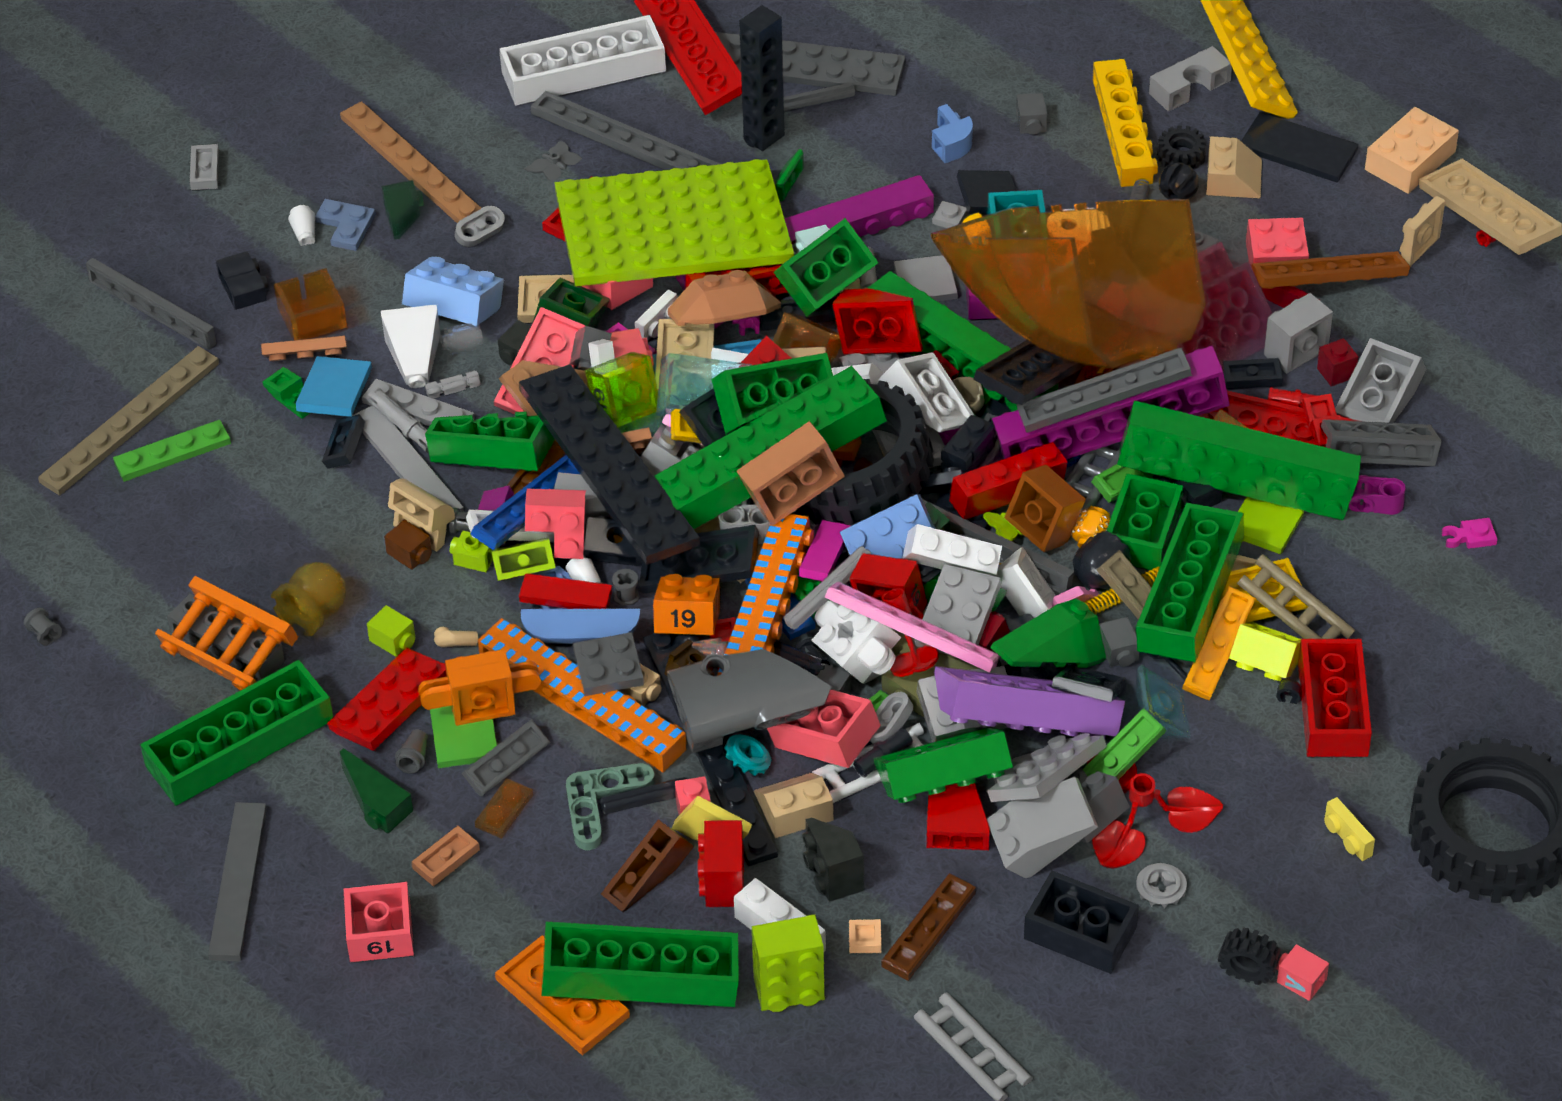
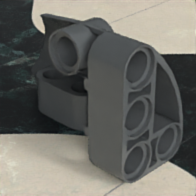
M764 649L724 656L711 654L703 661L667 671L671 691L692 753L722 745L723 736L751 727H755L757 730L766 729L803 718L811 712V709L825 705L832 687L800 666ZM710 667H719L723 673L719 676H711L707 670Z

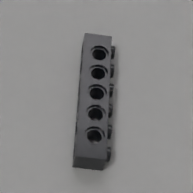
M761 5L739 20L743 137L747 145L750 147L755 146L763 152L785 136L782 17Z

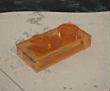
M506 778L476 819L475 828L502 839L532 798L533 789Z

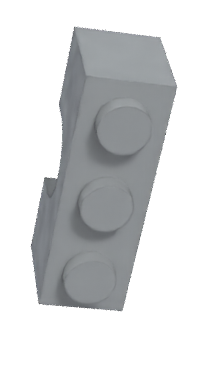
M1211 46L1150 76L1149 94L1167 111H1170L1189 102L1191 83L1202 84L1211 91L1231 81L1232 66L1224 55Z

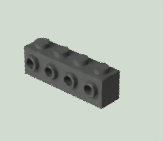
M189 594L167 616L171 634L194 603V595ZM212 605L208 608L205 607L183 640L195 647L219 613L217 608ZM235 617L232 620L229 619L206 653L219 660L243 625L241 621L235 619ZM258 630L252 632L230 666L243 672L266 639V635ZM281 643L275 645L254 676L255 681L258 682L273 674L285 662Z

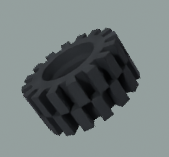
M1178 125L1177 129L1174 130L1172 126L1168 128V132L1164 130L1162 136H1159L1157 155L1159 162L1162 161L1164 167L1168 164L1183 163L1197 169L1199 164L1202 165L1204 163L1206 139H1204L1203 133L1199 134V130L1196 128L1191 131L1190 126L1182 129V125ZM1183 146L1190 150L1179 151L1174 149V147Z
M1236 928L1233 932L1229 931L1219 952L1218 962H1221V969H1227L1225 973L1229 976L1234 974L1236 979L1240 980L1242 978L1245 979V982L1249 983L1254 981L1255 985H1260L1261 982L1266 984L1274 976L1281 957V950L1279 947H1276L1277 943L1274 940L1268 941L1269 936L1266 934L1260 936L1257 930L1251 933L1249 928H1243L1242 932L1239 928Z

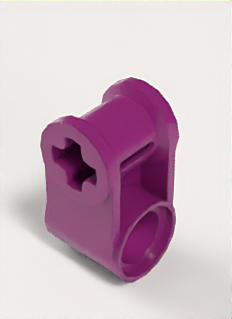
M1359 475L1349 508L1352 511L1366 513L1398 514L1404 508L1405 484L1397 478ZM1362 483L1365 484L1364 490L1361 489ZM1361 499H1363V505H1360Z

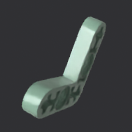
M638 763L573 773L567 778L566 792L574 841L580 849L592 850L597 848L602 842V830L596 799L654 784V771L649 765ZM642 774L644 781H638L637 775ZM624 776H627L628 784H624ZM607 779H615L619 782L618 785L612 788L602 785ZM582 783L584 796L578 797L576 784ZM587 807L592 810V813L588 816H579L576 814V811L579 808ZM586 825L590 827L591 839H586L584 836V826Z

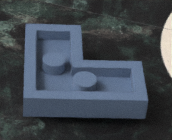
M324 199L315 219L316 223L337 227L330 240L331 246L357 251L376 212L373 208Z

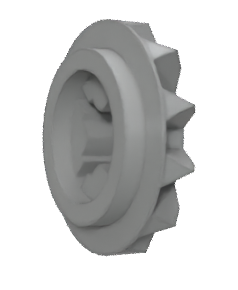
M1165 863L1151 864L1142 869L1137 876L1136 890L1140 893L1141 900L1146 899L1149 901L1151 907L1154 904H1161L1165 909L1168 904L1173 903L1177 905L1179 899L1185 897L1187 888L1186 878L1178 868ZM1159 877H1161V881L1166 886L1164 892L1159 891V888L1155 887Z

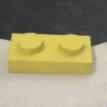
M1338 797L1328 801L1324 818L1328 830L1331 833H1337L1343 839L1346 850L1352 855L1356 854L1361 861L1372 857L1375 843L1374 837Z

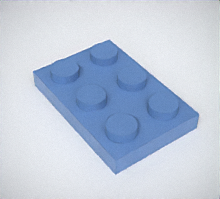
M916 494L840 531V534L850 555L856 549L863 546L872 555L902 559L907 534L911 528L917 524L934 529L935 527L920 494Z

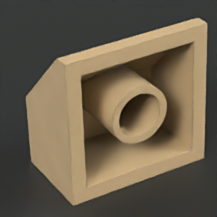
M1210 137L1206 195L1260 198L1262 159L1237 138Z
M809 773L754 790L775 838L806 829L805 819L811 817L826 823L833 821L832 796L823 777L817 774Z

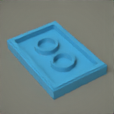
M317 356L296 401V411L352 416L372 369L371 362Z

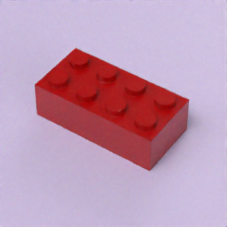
M1301 639L1298 668L1302 690L1301 700L1307 757H1368L1372 731L1362 639Z

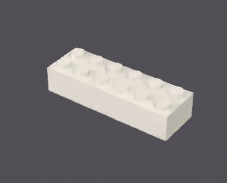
M650 15L500 48L502 74L515 105L536 101L545 91L559 96L666 71L665 47Z

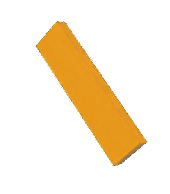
M1228 586L1207 632L1196 662H1193L1183 684V690L1210 701L1230 657L1239 626L1245 623L1255 602V597Z

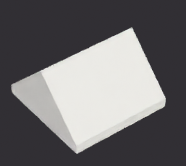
M1021 547L998 566L995 577L1001 578L1002 584L1000 588L1007 590L1005 596L1019 616L1031 614L1034 619L1052 608L1055 594L1024 548Z

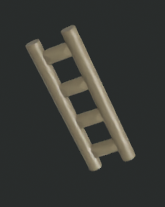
M1263 554L1255 562V564L1262 568L1252 580L1243 575L1237 583L1304 639H1336L1340 634L1349 639L1355 632L1353 627ZM1270 577H1273L1285 587L1276 599L1261 589ZM1294 595L1308 606L1299 618L1285 608V605ZM1317 614L1331 625L1322 637L1308 627Z

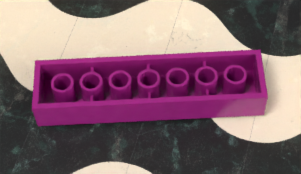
M1213 346L1197 349L1185 355L1192 376L1026 433L1018 410L1006 412L1001 416L992 418L1004 459L1051 442L1056 445L1066 459L1122 441L1134 401L1196 416L1230 406L1223 370Z

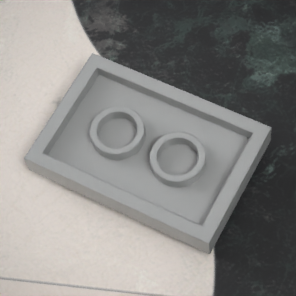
M944 564L922 620L979 645L1002 584L1001 578ZM917 639L914 640L917 647L930 646ZM937 649L938 652H940V653H944V654L950 655V654H948V653H945V652H943V651Z

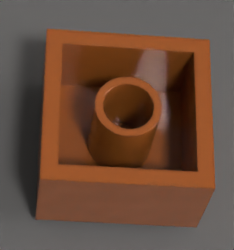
M1043 465L1022 473L1004 518L1041 551L1047 552L1061 547L1068 542L1086 498L1051 468Z

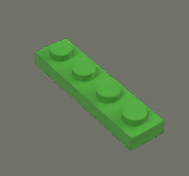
M217 420L115 456L113 460L123 482L229 445L231 441L221 420Z

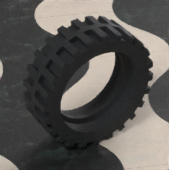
M864 379L879 396L887 420L872 430L894 434L898 437V440L893 448L878 462L862 470L844 474V478L799 507L797 511L800 514L804 515L808 512L809 518L816 522L823 518L833 523L844 521L845 525H855V521L865 520L908 499V496L911 494H918L922 490L920 482L928 481L930 476L928 467H932L934 463L932 455L933 446L920 406L916 405L915 399L911 394H904L903 388L895 385L891 389L888 382L879 380L877 384H871L870 379Z
M1480 738L1479 744L1471 745L1469 740L1460 742L1459 749L1455 751L1449 746L1442 750L1440 760L1432 757L1427 762L1426 771L1422 770L1420 772L1417 786L1414 789L1408 832L1412 834V850H1420L1418 862L1423 868L1428 865L1432 867L1431 877L1437 882L1442 878L1449 881L1448 889L1455 893L1460 888L1469 891L1470 899L1478 901L1479 894L1491 896V903H1500L1501 897L1511 896L1513 903L1522 901L1523 894L1528 892L1535 898L1542 895L1545 884L1551 889L1558 884L1560 874H1562V765L1559 764L1556 767L1550 763V755L1543 752L1539 756L1532 752L1533 746L1523 743L1522 748L1513 746L1510 739L1502 738L1501 743H1491L1490 738ZM1478 788L1501 789L1515 793L1535 805L1546 818L1549 824V832L1547 837L1541 842L1526 849L1516 851L1489 850L1476 846L1456 834L1442 816V810L1446 801L1464 791Z

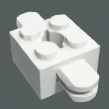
M833 601L825 602L816 611L815 620L821 629L812 641L861 683H864L872 672L882 675L891 669L895 662V655L891 649L901 639V636L890 627L842 605H838Z

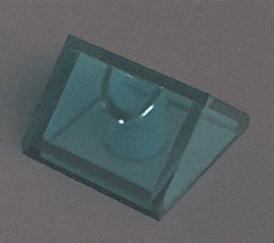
M1141 665L1138 667L1135 692L1138 713L1144 708L1167 730L1159 739L1189 738L1190 733L1182 689L1145 666Z

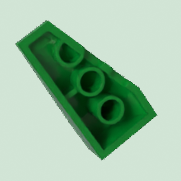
M1077 598L1055 605L995 641L990 647L1010 666L1040 667L1042 662H1051L1056 667H1065L1066 663H1076L1078 668H1087L1100 664L1106 659L1098 616L1089 609L1086 603Z

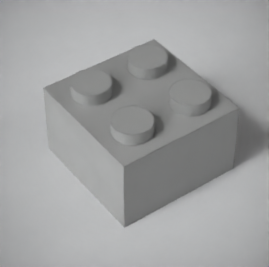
M1311 293L1294 300L1282 310L1275 311L1268 317L1264 355L1267 358H1279L1280 368L1286 374L1319 355V348L1329 344L1333 311Z

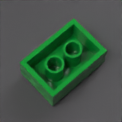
M844 218L782 264L773 273L806 317H808L879 262L846 218Z
M1126 474L1107 531L1118 536L1120 541L1129 547L1130 555L1132 556L1131 564L1133 566L1148 570L1161 566L1181 511L1183 485Z

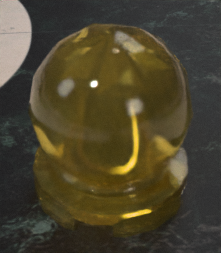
M306 563L294 572L289 583L281 584L271 594V598L275 599L277 603L273 609L281 620L291 624V626L296 624L305 629L303 635L313 636L324 625V619L334 615L340 609L346 598V582L340 571L329 563Z

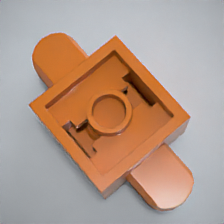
M501 649L445 660L447 677L423 681L419 685L418 691L421 697V704L427 710L451 706L455 725L459 726L515 715L514 693L537 689L541 684V678L535 662L527 661L509 665L506 651Z

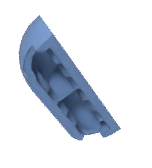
M521 609V621L526 632L531 637L538 638L547 644H573L608 636L633 633L640 618V609Z

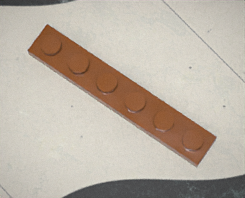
M1398 251L1252 263L1250 273L1262 288L1271 289L1280 286L1408 276L1410 265Z

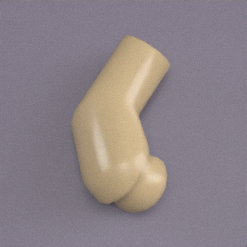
M439 627L434 632V642L441 648L477 646L478 633L476 631H452L447 627Z

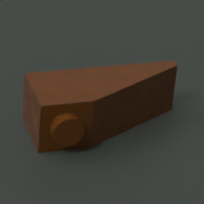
M658 819L601 895L619 910L625 912L672 874L693 849L694 845Z

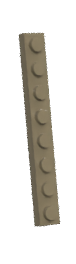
M197 346L38 477L39 483L60 496L219 365L218 358Z

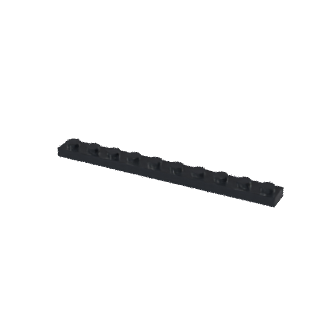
M655 633L643 637L644 645L680 719L668 676L664 674L670 653L679 647L675 635ZM724 738L722 745L696 752L721 808L752 824L748 835L743 839L744 857L748 866L777 858L778 851L738 767H734L733 761L726 758L727 752L724 749L726 745Z

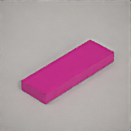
M822 520L799 568V576L823 581L831 574L845 546L840 531L851 525Z

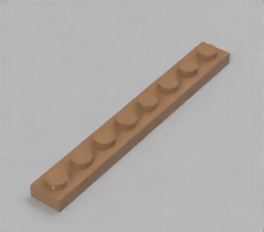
M362 101L340 113L341 119L456 223L481 209L479 205Z

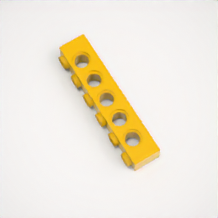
M1125 59L1093 62V83L1121 187L1134 186V183L1139 179L1147 180L1148 184H1153V175L1158 173L1157 160L1151 157L1153 154L1152 142L1146 139L1148 136L1147 124L1142 122L1143 112L1141 104H1137L1136 86L1132 87V70L1127 69Z

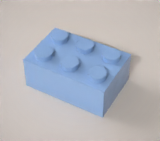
M429 257L405 274L402 304L410 307L437 305L438 315L478 326L501 307L504 279L496 277L492 272L472 270L465 264H451L445 262L441 257Z

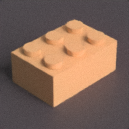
M1414 107L1367 148L1365 170L1409 194L1419 185V178L1434 172L1456 152L1459 130Z

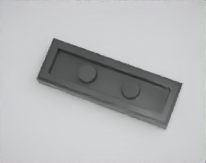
M531 719L461 774L475 792L483 796L551 742L533 719Z

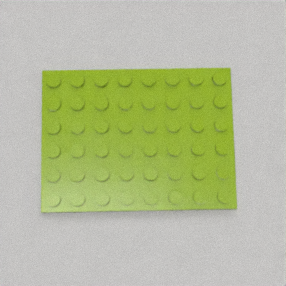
M767 159L554 182L575 287L604 284L608 281L622 282L784 264L794 256Z

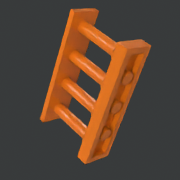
M194 576L189 583V587L195 594V601L172 635L160 629H157L155 632L162 643L160 647L173 656L178 653L232 681V685L240 691L256 683L254 676L276 644L284 642L293 646L298 638L291 624L197 576ZM212 605L218 608L217 611L219 613L195 647L182 641L205 607L208 608ZM235 617L241 620L243 625L219 660L206 654L229 619L232 620ZM258 629L264 632L266 639L244 671L241 672L231 667V662L251 633L256 632Z

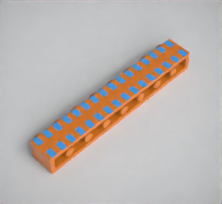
M789 514L775 525L771 526L770 524L724 655L760 649L774 653L773 645L775 639L779 640L782 634L783 616L790 610L789 598L791 593H795L798 587L799 568L806 555L807 546L810 547L814 539V530L810 529L809 517ZM719 668V671H718L717 676H719V675H721V674L723 673L720 668Z
M501 618L478 639L479 654L505 649L509 665L527 661L535 662L539 670L541 684L537 689L533 690L534 692L664 773L687 750L686 733L681 727L667 722L654 710H648L630 695H624L616 690L584 696L577 665L568 660L561 652H555L547 647L540 639L533 638L523 632L516 624H510Z

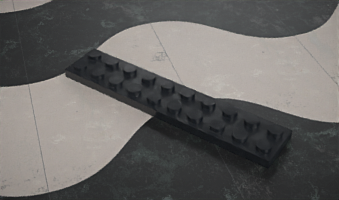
M571 364L519 381V390L646 565L700 546L698 534L680 510L674 508L671 498Z

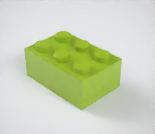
M809 915L751 926L754 983L761 1011L780 1012L788 1006L798 1004L812 1006L820 1000H825L824 946L816 916Z

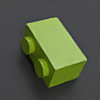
M548 537L498 548L494 551L491 550L498 581L522 576L526 573L531 574L556 568Z

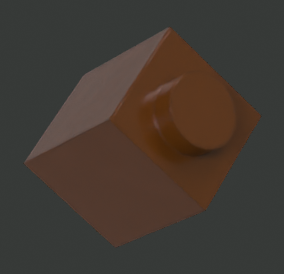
M405 519L384 536L387 554L411 570L419 564L426 563L432 554L430 536Z

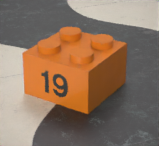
M669 574L661 577L653 600L654 633L714 635L720 614V578H712L709 575H698L695 578L682 577L679 574Z

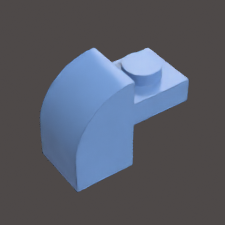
M948 104L938 107L937 125L939 128L932 130V149L944 163H948L963 157L970 151L972 147L973 123L970 116L961 119L958 113L953 112Z

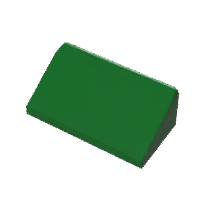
M801 149L787 161L774 181L780 202L784 201L804 169V156Z

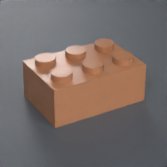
M810 421L736 471L755 505L771 526L845 477L827 442Z

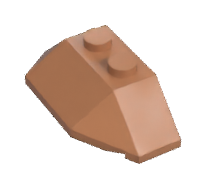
M734 270L729 274L718 276L706 275L704 278L693 280L668 308V315L677 326L714 324L765 315L781 308V302L770 290L749 273Z

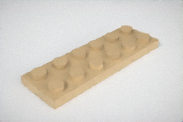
M1460 159L1419 178L1420 189L1433 198L1437 195L1444 199L1445 206L1518 255L1562 235V223L1464 159Z

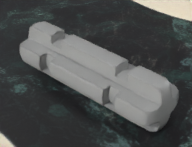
M473 370L466 372V376L459 374L440 379V383L436 381L429 382L425 385L426 394L434 399L440 397L442 393L445 396L466 390L468 386L470 389L480 386V377L477 371Z

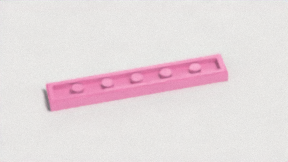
M836 582L829 587L825 598L989 673L997 666L1000 659L997 653L840 582Z

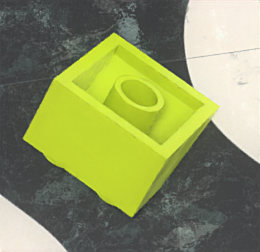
M1254 622L1240 624L1229 659L1237 661L1236 666L1239 668L1253 671L1255 667L1265 671V677L1281 681L1282 677H1291L1298 663L1301 638Z

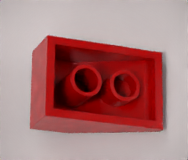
M870 288L844 289L833 302L843 354L921 352L923 350L913 298Z

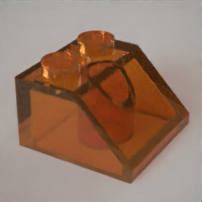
M786 312L783 314L773 342L781 349L825 347V353L828 354L830 364L836 358L841 346L839 333L798 314Z

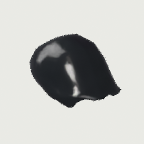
M1108 531L1098 533L1094 537H1089L1074 556V574L1082 582L1083 586L1088 589L1107 588L1109 584L1096 569L1119 550L1131 563L1130 549L1125 543L1120 541L1118 536Z

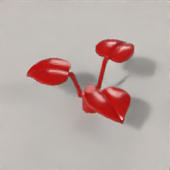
M902 588L891 589L881 597L882 602L908 614H911L913 611L920 619L924 617V614L914 605L913 600L907 599ZM904 634L910 652L895 657V662L890 671L894 676L904 677L915 672L928 670L937 663L939 659L938 650L927 645L915 649L912 638Z
M1134 763L1118 780L1124 794L1129 791V799L1132 802L1126 826L1118 820L1110 823L1092 839L1093 849L1100 865L1106 868L1123 867L1138 859L1145 848V836L1142 832L1131 829L1138 807L1150 805L1154 798H1156L1164 811H1170L1169 823L1177 830L1186 833L1198 832L1209 826L1223 810V804L1217 798L1202 790L1192 787H1178L1168 793L1167 805L1160 795V790L1155 789L1153 777L1145 773L1137 774V767Z

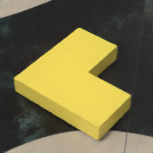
M696 796L675 819L672 829L698 841V833H704V821L742 820L744 839L748 835L752 824L712 802Z

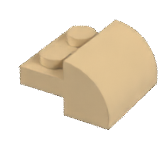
M402 478L390 483L388 507L395 511L393 526L396 527L404 519L430 536L431 548L437 552L445 543L447 524L455 519L454 509L407 479Z

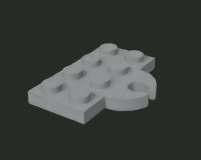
M1084 733L1074 738L1066 739L1064 735L1050 739L1048 745L1042 749L1011 759L1013 768L1005 769V775L993 778L995 785L987 790L990 801L1041 798L1106 748L1104 736H1090L1089 733Z

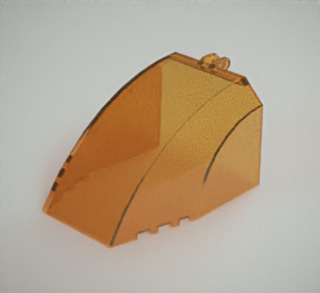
M1189 199L1098 201L1094 209H1087V203L1082 202L1074 204L1075 210L1063 211L1062 204H1056L1051 206L1052 212L1041 213L1039 206L1008 208L931 233V239L952 270L998 319L1039 348L1061 358L1088 366L1115 368L1137 359L1143 361L1178 349V344L1192 339L1206 306Z

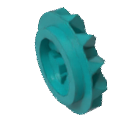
M733 735L728 739L724 747L727 752L726 758L733 761L734 767H740L743 773L749 771L754 776L758 773L764 774L771 764V756L768 750L752 737Z

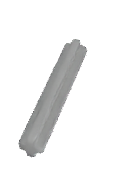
M863 546L856 549L784 616L785 624L793 630L802 625L828 600L825 598L828 588L836 582L846 584L850 580L849 578L862 553L871 554V552Z

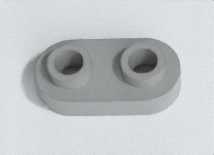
M485 206L463 218L456 225L455 239L463 246L472 247L490 238L503 228L505 220L503 212L495 206ZM486 221H491V222H493L494 224H493V225H489V224L486 223ZM469 233L472 237L465 236L464 234Z
M896 692L883 700L876 711L881 726L870 739L872 744L878 741L883 742L903 727L913 711V704L906 693Z

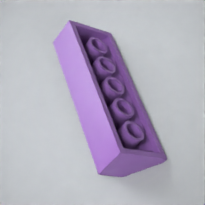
M935 666L934 674L940 710L950 715V720L954 722L968 723V720L972 719L978 720V723L991 727H995L996 722L1006 723V727L1023 730L1024 726H1032L1033 730L1043 733H1051V729L1060 730V733L1069 736H1077L1079 732L1089 733L1090 736L1103 735L1104 739L1106 735L1116 736L1119 732L1125 701L1119 697L1109 702L1051 688L1052 680Z

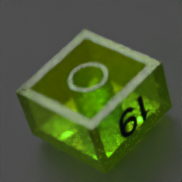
M630 352L585 370L589 390L617 427L662 410L649 355Z

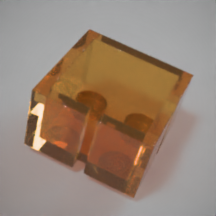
M326 268L303 275L306 299L302 300L298 277L274 284L277 307L293 341L311 339L347 328L344 303Z

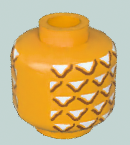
M1090 506L1088 509L1080 512L1071 533L1073 539L1078 542L1077 546L1079 548L1089 537H1094L1098 533L1107 531L1111 518L1106 510Z

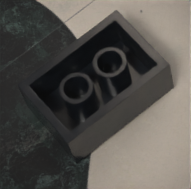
M1051 870L1025 915L1024 939L1111 974L1137 928L1139 905Z

